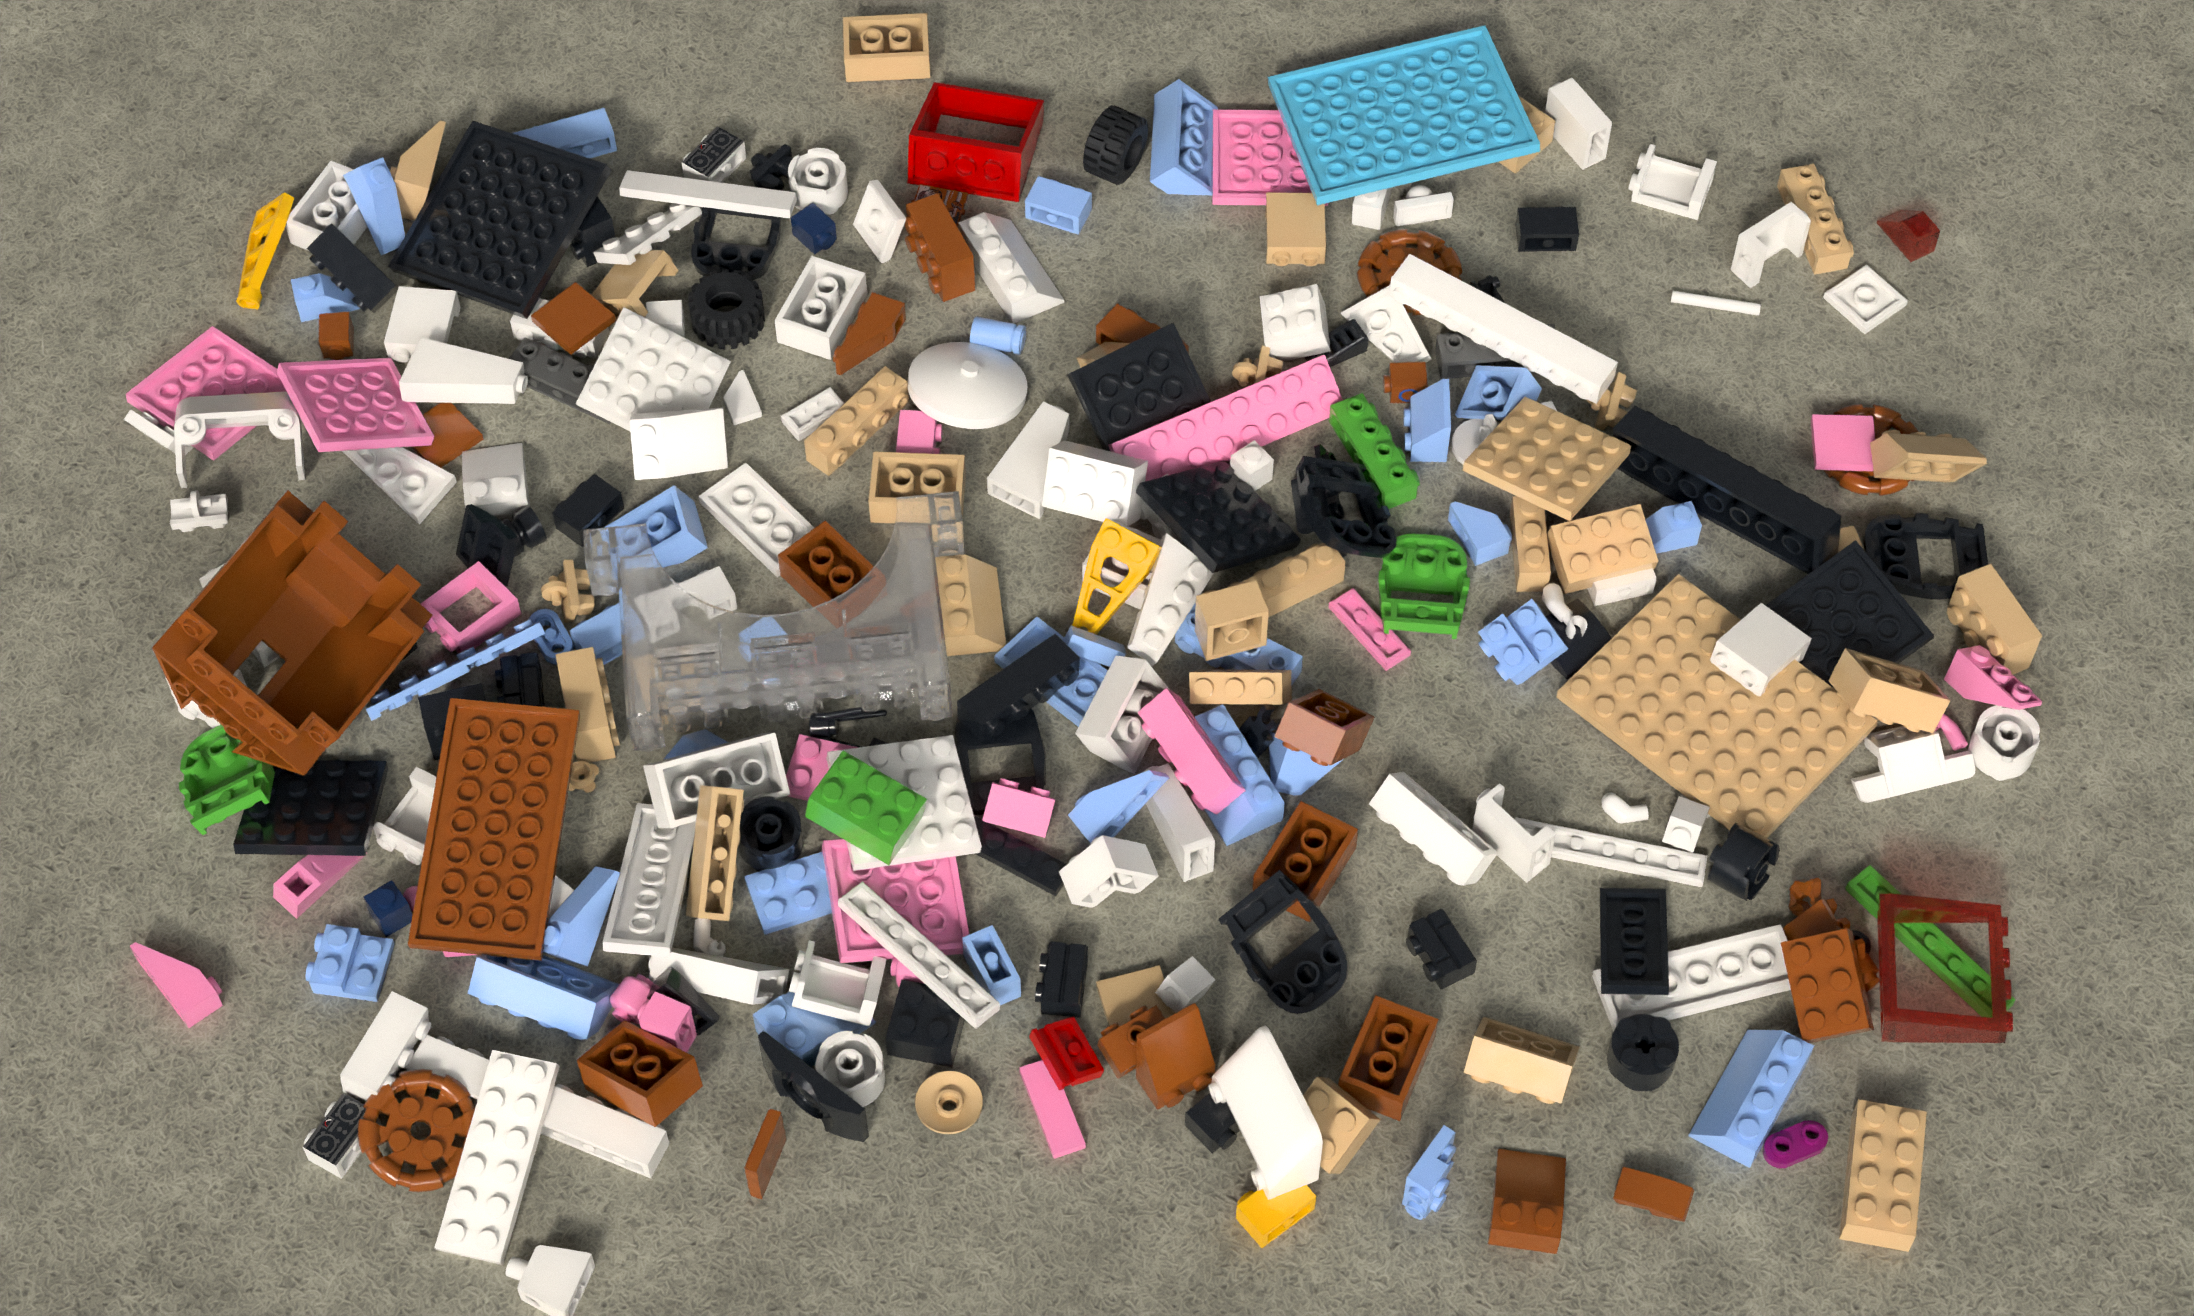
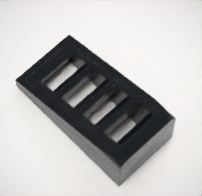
M1352 319L1329 332L1330 348L1334 353L1326 352L1321 353V355L1326 356L1329 366L1332 367L1366 352L1368 337L1356 320ZM1341 341L1344 347L1341 348L1338 342ZM1312 355V356H1307V357H1304V358H1305L1307 361H1309V360H1312V359H1314V358H1316V357H1318V356H1317V355Z
M670 967L653 982L647 999L650 1000L654 992H658L690 1006L697 1035H701L718 1022L720 1016L673 967ZM699 1014L701 1018L697 1019L695 1016Z

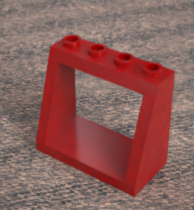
M934 82L909 133L907 184H922L966 192L972 195L1019 202L1043 124L1044 100ZM941 115L1026 129L1019 147L936 133Z

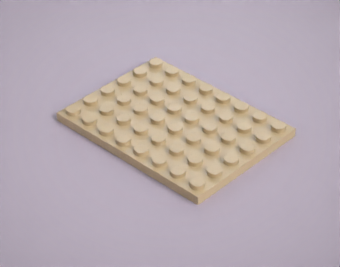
M1678 574L1557 691L1556 698L1689 800L1710 807L1708 814L1728 830L1735 823H1738L1768 838L1874 730L1878 721L1871 715L1860 717L1852 713L1847 702L1836 695L1837 691L1795 659L1769 681L1765 692L1761 696L1755 695L1738 681L1720 670L1710 661L1716 642L1741 619Z

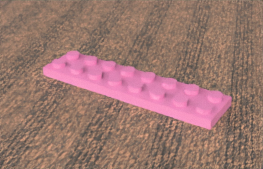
M1321 355L1108 446L1111 452L1147 460L1148 466L1145 481H1149L1166 474L1171 475L1220 461H1229L1232 454L1254 440L1262 447L1329 418L1330 405L1343 401L1326 356Z

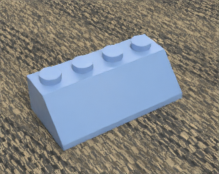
M1180 79L1154 94L1150 182L1167 194L1212 196L1213 109L1218 110V107Z
M1222 704L1195 716V719L1246 790L1217 815L1204 809L1226 846L1283 821L1284 800L1225 706Z
M482 954L476 958L468 994L477 997L483 1004L498 1005L506 1008L514 1016H527L537 1020L538 1024L543 1027L558 1028L566 1031L568 1036L574 1039L587 1040L599 1032L612 1008L610 997L619 984L544 955L542 956V961Z
M1747 1030L1689 1133V1137L1750 1168L1804 1071L1814 1045L1784 1030Z

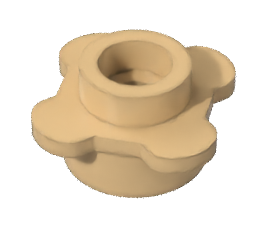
M586 761L574 762L569 791L575 789L584 790L587 793L594 791L596 788L595 776L599 774L597 765L589 764Z

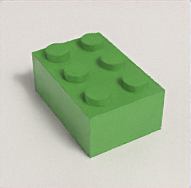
M842 751L810 795L805 817L885 864L890 865L921 821L927 798L849 753Z

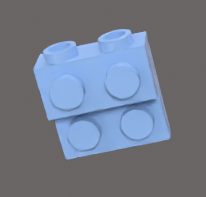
M1533 599L1529 600L1508 617L1501 614L1478 632L1483 639L1478 642L1481 649L1489 658L1494 655L1499 662L1494 666L1497 672L1505 681L1510 678L1516 685L1525 682L1568 650L1564 641Z
M326 924L324 933H318L316 936L314 949L318 954L315 962L310 961L307 965L306 981H309L313 993L378 1002L394 948V941L389 938L361 935L359 928Z
M1443 1125L1406 1178L1402 1204L1412 1217L1419 1220L1426 1218L1431 1210L1438 1212L1447 1197L1444 1192L1450 1181L1446 1178L1454 1163L1451 1158L1456 1151V1147L1453 1146L1455 1132Z

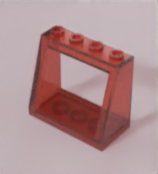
M1879 894L1877 932L1880 970L1881 1041L1907 1043H2005L2007 1032H2013L2012 1011H2006V1000H2011V980H2005L2004 968L2010 967L2009 948H2003V936H2008V917L2001 915V905L1902 894ZM1894 923H1988L1992 1018L1897 1008Z

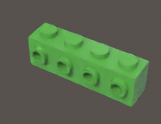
M1361 393L1330 405L1329 423L1353 462L1364 464L1367 468L1363 473L1366 482L1375 483L1380 493L1377 498L1381 506H1387L1390 509L1416 499L1417 488L1420 485L1419 477L1414 469L1410 470L1406 464L1402 449L1396 447L1393 443L1391 432L1387 425H1382L1378 419V413L1372 402L1369 403L1364 394Z

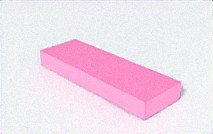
M1354 588L1329 602L1328 608L1386 671L1411 655V650L1392 630H1389V634L1384 633L1382 619Z
M1040 1060L1019 1067L1020 1075L1053 1158L1055 1159L1085 1149L1086 1143L1064 1089H1058L1043 1061Z

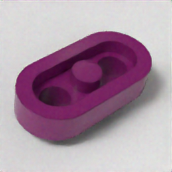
M1806 1120L1776 1132L1765 1141L1763 1146L1764 1159L1773 1167L1787 1168L1816 1156L1826 1147L1828 1142L1827 1130L1819 1122ZM1811 1132L1815 1134L1817 1138L1810 1139L1806 1136V1133ZM1783 1145L1787 1151L1781 1152L1776 1146Z

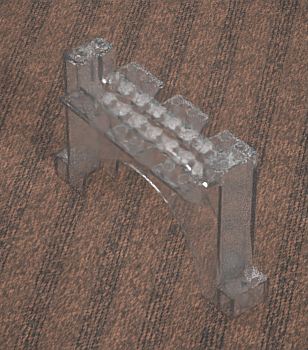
M959 491L896 497L897 514L893 534L885 552L872 570L856 585L834 599L812 608L785 614L756 615L733 612L713 606L691 595L680 587L658 562L648 538L646 523L583 530L585 564L592 595L610 596L619 593L626 718L633 750L650 752L659 748H666L664 720L667 731L686 732L696 727L717 729L724 724H730L728 708L745 709L759 705L761 721L781 722L785 718L799 716L803 719H810L811 713L824 712L823 698L840 699L850 695H854L855 707H862L865 712H875L880 708L893 706L898 709H905L912 704H919L921 720L939 721L944 718L953 717L935 557L965 554Z

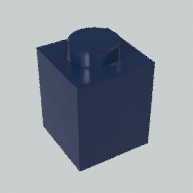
M811 203L791 217L792 234L814 255L822 249H829L837 240L835 222L814 203Z
M392 880L363 897L369 914L385 937L390 936L412 922L413 915L409 903Z

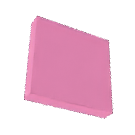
M1812 414L1810 421L1815 470L1873 471L1870 443L1875 440L1873 416Z

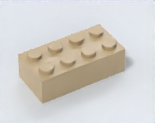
M1858 1099L1851 1117L1839 1239L1909 1252L1917 1230L1927 1111Z

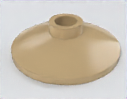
M943 1071L930 1076L921 1084L916 1093L915 1108L921 1122L930 1130L941 1134H956L970 1128L978 1120L983 1108V1097L979 1086L971 1077L961 1072ZM947 1103H953L956 1106L951 1111L943 1109Z

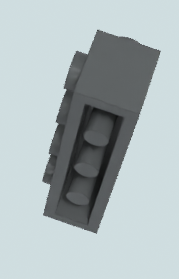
M1546 324L1555 329V324ZM1449 332L1437 335L1435 354L1441 380L1472 377L1476 365L1524 368L1523 365L1500 356L1496 351L1475 343L1471 338L1461 333Z
M527 338L523 339L508 358L523 362L524 374L528 376V388L605 423H611L576 405L594 367L593 365H585L574 360L566 353L556 352L542 342H534Z

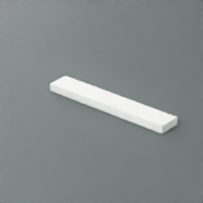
M630 170L626 171L619 187L620 196L782 218L791 217L796 203V192Z
M1515 817V820L1532 836L1546 825L1556 833L1551 856L1553 858L1698 887L1703 886L1708 855Z
M863 881L838 899V907L975 1029L1000 1010V1003Z

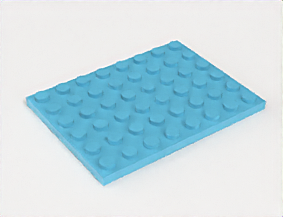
M1486 25L1268 77V86L1317 205L1540 152V142Z

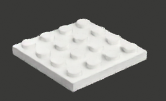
M623 307L576 405L630 431V417L635 413L709 409L731 361Z
M953 735L827 752L826 759L829 769L841 752L845 751L927 798L921 821L890 865L980 853L982 846ZM846 841L853 871L890 866Z

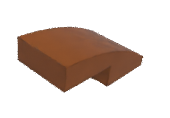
M1623 1167L1613 1199L1616 1203L1649 1210L1655 1216L1685 1222L1694 1189L1661 1176Z

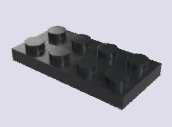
M1600 888L1601 994L1669 995L1666 889Z

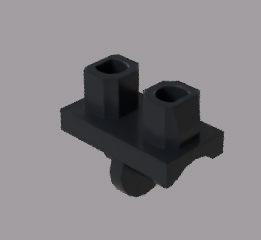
M784 144L774 154L768 153L764 156L763 154L756 153L751 158L754 167L750 170L755 187L783 190L784 183L780 177L784 175L789 178L788 167L793 159L791 147Z

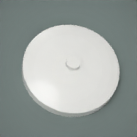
M949 342L932 346L921 352L913 360L908 373L907 388L916 406L931 418L955 427L983 429L1002 425L1019 414L1026 400L1027 380L1018 364L1004 353L979 344Z

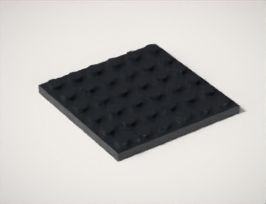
M472 120L388 267L395 273L443 290L456 291L457 295L528 319L612 170L605 163Z

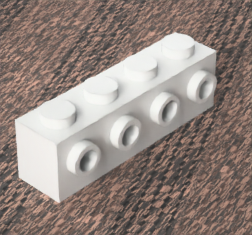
M1405 772L1389 774L1369 803L1377 811L1376 815L1382 821L1394 825L1400 831L1399 834L1405 841L1417 845L1424 851L1423 856L1428 861L1440 865L1447 871V877L1458 885L1465 886L1476 883L1498 854L1495 849Z

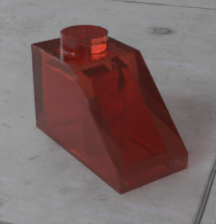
M1899 210L1877 221L1880 228L1910 263L1935 251L1940 230L1924 211Z

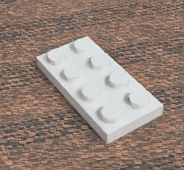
M744 463L699 495L700 504L777 578L780 576L778 554L814 529L797 510L747 463Z

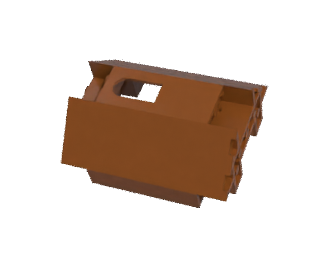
M287 490L152 649L181 710L191 701H194L204 715L214 718L224 727L225 732L229 736L240 740L239 744L232 751L233 753L305 776L325 749L340 738L424 633L423 627L433 614L412 597L421 584L400 565L396 564L385 574L339 534L348 523L341 514L325 501L312 511L289 490ZM262 641L283 658L285 663L261 692L256 695L238 680L234 673Z

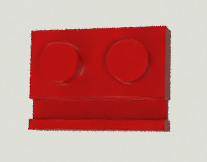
M1074 1016L1047 1024L1039 1030L1037 1028L1031 1030L1029 1038L1059 1090H1063L1068 1085L1075 1086L1102 1076L1104 1068Z

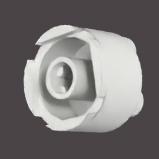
M825 148L809 149L807 154L800 157L798 154L791 160L788 167L790 192H796L795 207L802 210L811 203H814L825 214H834L844 204L848 196L846 166L844 162L839 159L837 153Z
M1998 705L1988 708L1980 715L1969 741L1968 750L1973 753L1975 766L1983 773L1999 781L2022 775L2030 767L2038 749L2040 728L2035 718L2024 709L2016 710L2003 708Z
M853 1031L835 1033L822 1043L816 1058V1071L862 1107L872 1103L883 1091L885 1083L883 1055L878 1043L866 1034L864 1036L854 1034Z

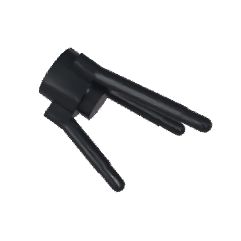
M862 707L832 712L811 713L809 722L810 736L858 748L863 747L831 738L832 735H838L839 722L886 716L887 711L863 712Z

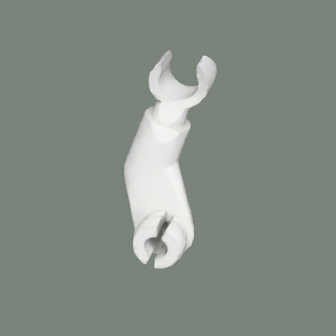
M1555 583L1547 584L1543 588L1542 600L1552 614L1560 622H1564L1567 625L1565 630L1567 637L1573 639L1576 631L1574 625L1580 627L1583 636L1587 628V621L1581 616H1573V612L1564 603L1563 591L1559 585Z

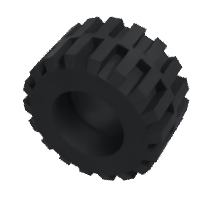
M1115 105L1106 108L1097 118L1088 135L1083 154L1084 170L1113 184H1123L1134 172L1143 155L1148 137L1147 120Z
M729 269L722 270V273L713 271L710 272L709 277H701L699 279L700 284L695 283L692 286V292H689L688 296L692 328L694 333L698 335V339L701 342L706 340L707 345L713 347L716 343L719 349L724 350L725 345H731V349L738 348V343H742L743 346L749 344V337L755 340L758 337V330L762 331L764 327L763 322L765 321L763 298L759 284L756 281H752L751 276L748 274L742 276L741 271L734 270L731 273ZM731 305L737 307L728 312L716 311V309L722 306Z

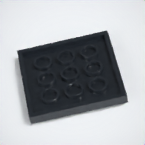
M1174 322L1067 374L1102 449L1110 452L1109 444L1211 402Z
M1226 461L1141 482L1136 490V493L1212 573L1293 550L1301 541L1292 528L1273 511L1272 507L1265 503L1249 484L1242 482L1234 474V469Z
M1856 540L1765 605L1812 638L1803 660L1799 663L1831 687L1833 686L1828 680L1845 648L1899 664L1934 639V634Z
M317 760L305 776L273 766L275 774L269 803L264 804L261 800L252 807L244 809L233 843L235 854L366 856L387 777V761Z

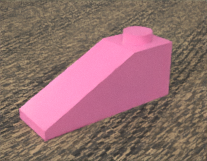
M135 942L130 945L136 960L188 1028L223 1006L218 996L222 993V990L212 976L206 979L198 968Z

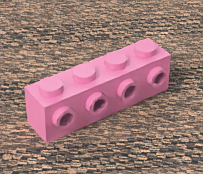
M1166 688L1138 711V714L1144 721L1141 725L1143 730L1150 738H1156L1161 745L1158 747L1159 753L1167 762H1172L1177 768L1174 771L1175 776L1185 787L1189 786L1193 791L1191 799L1202 811L1207 809L1217 815L1246 791L1179 695Z

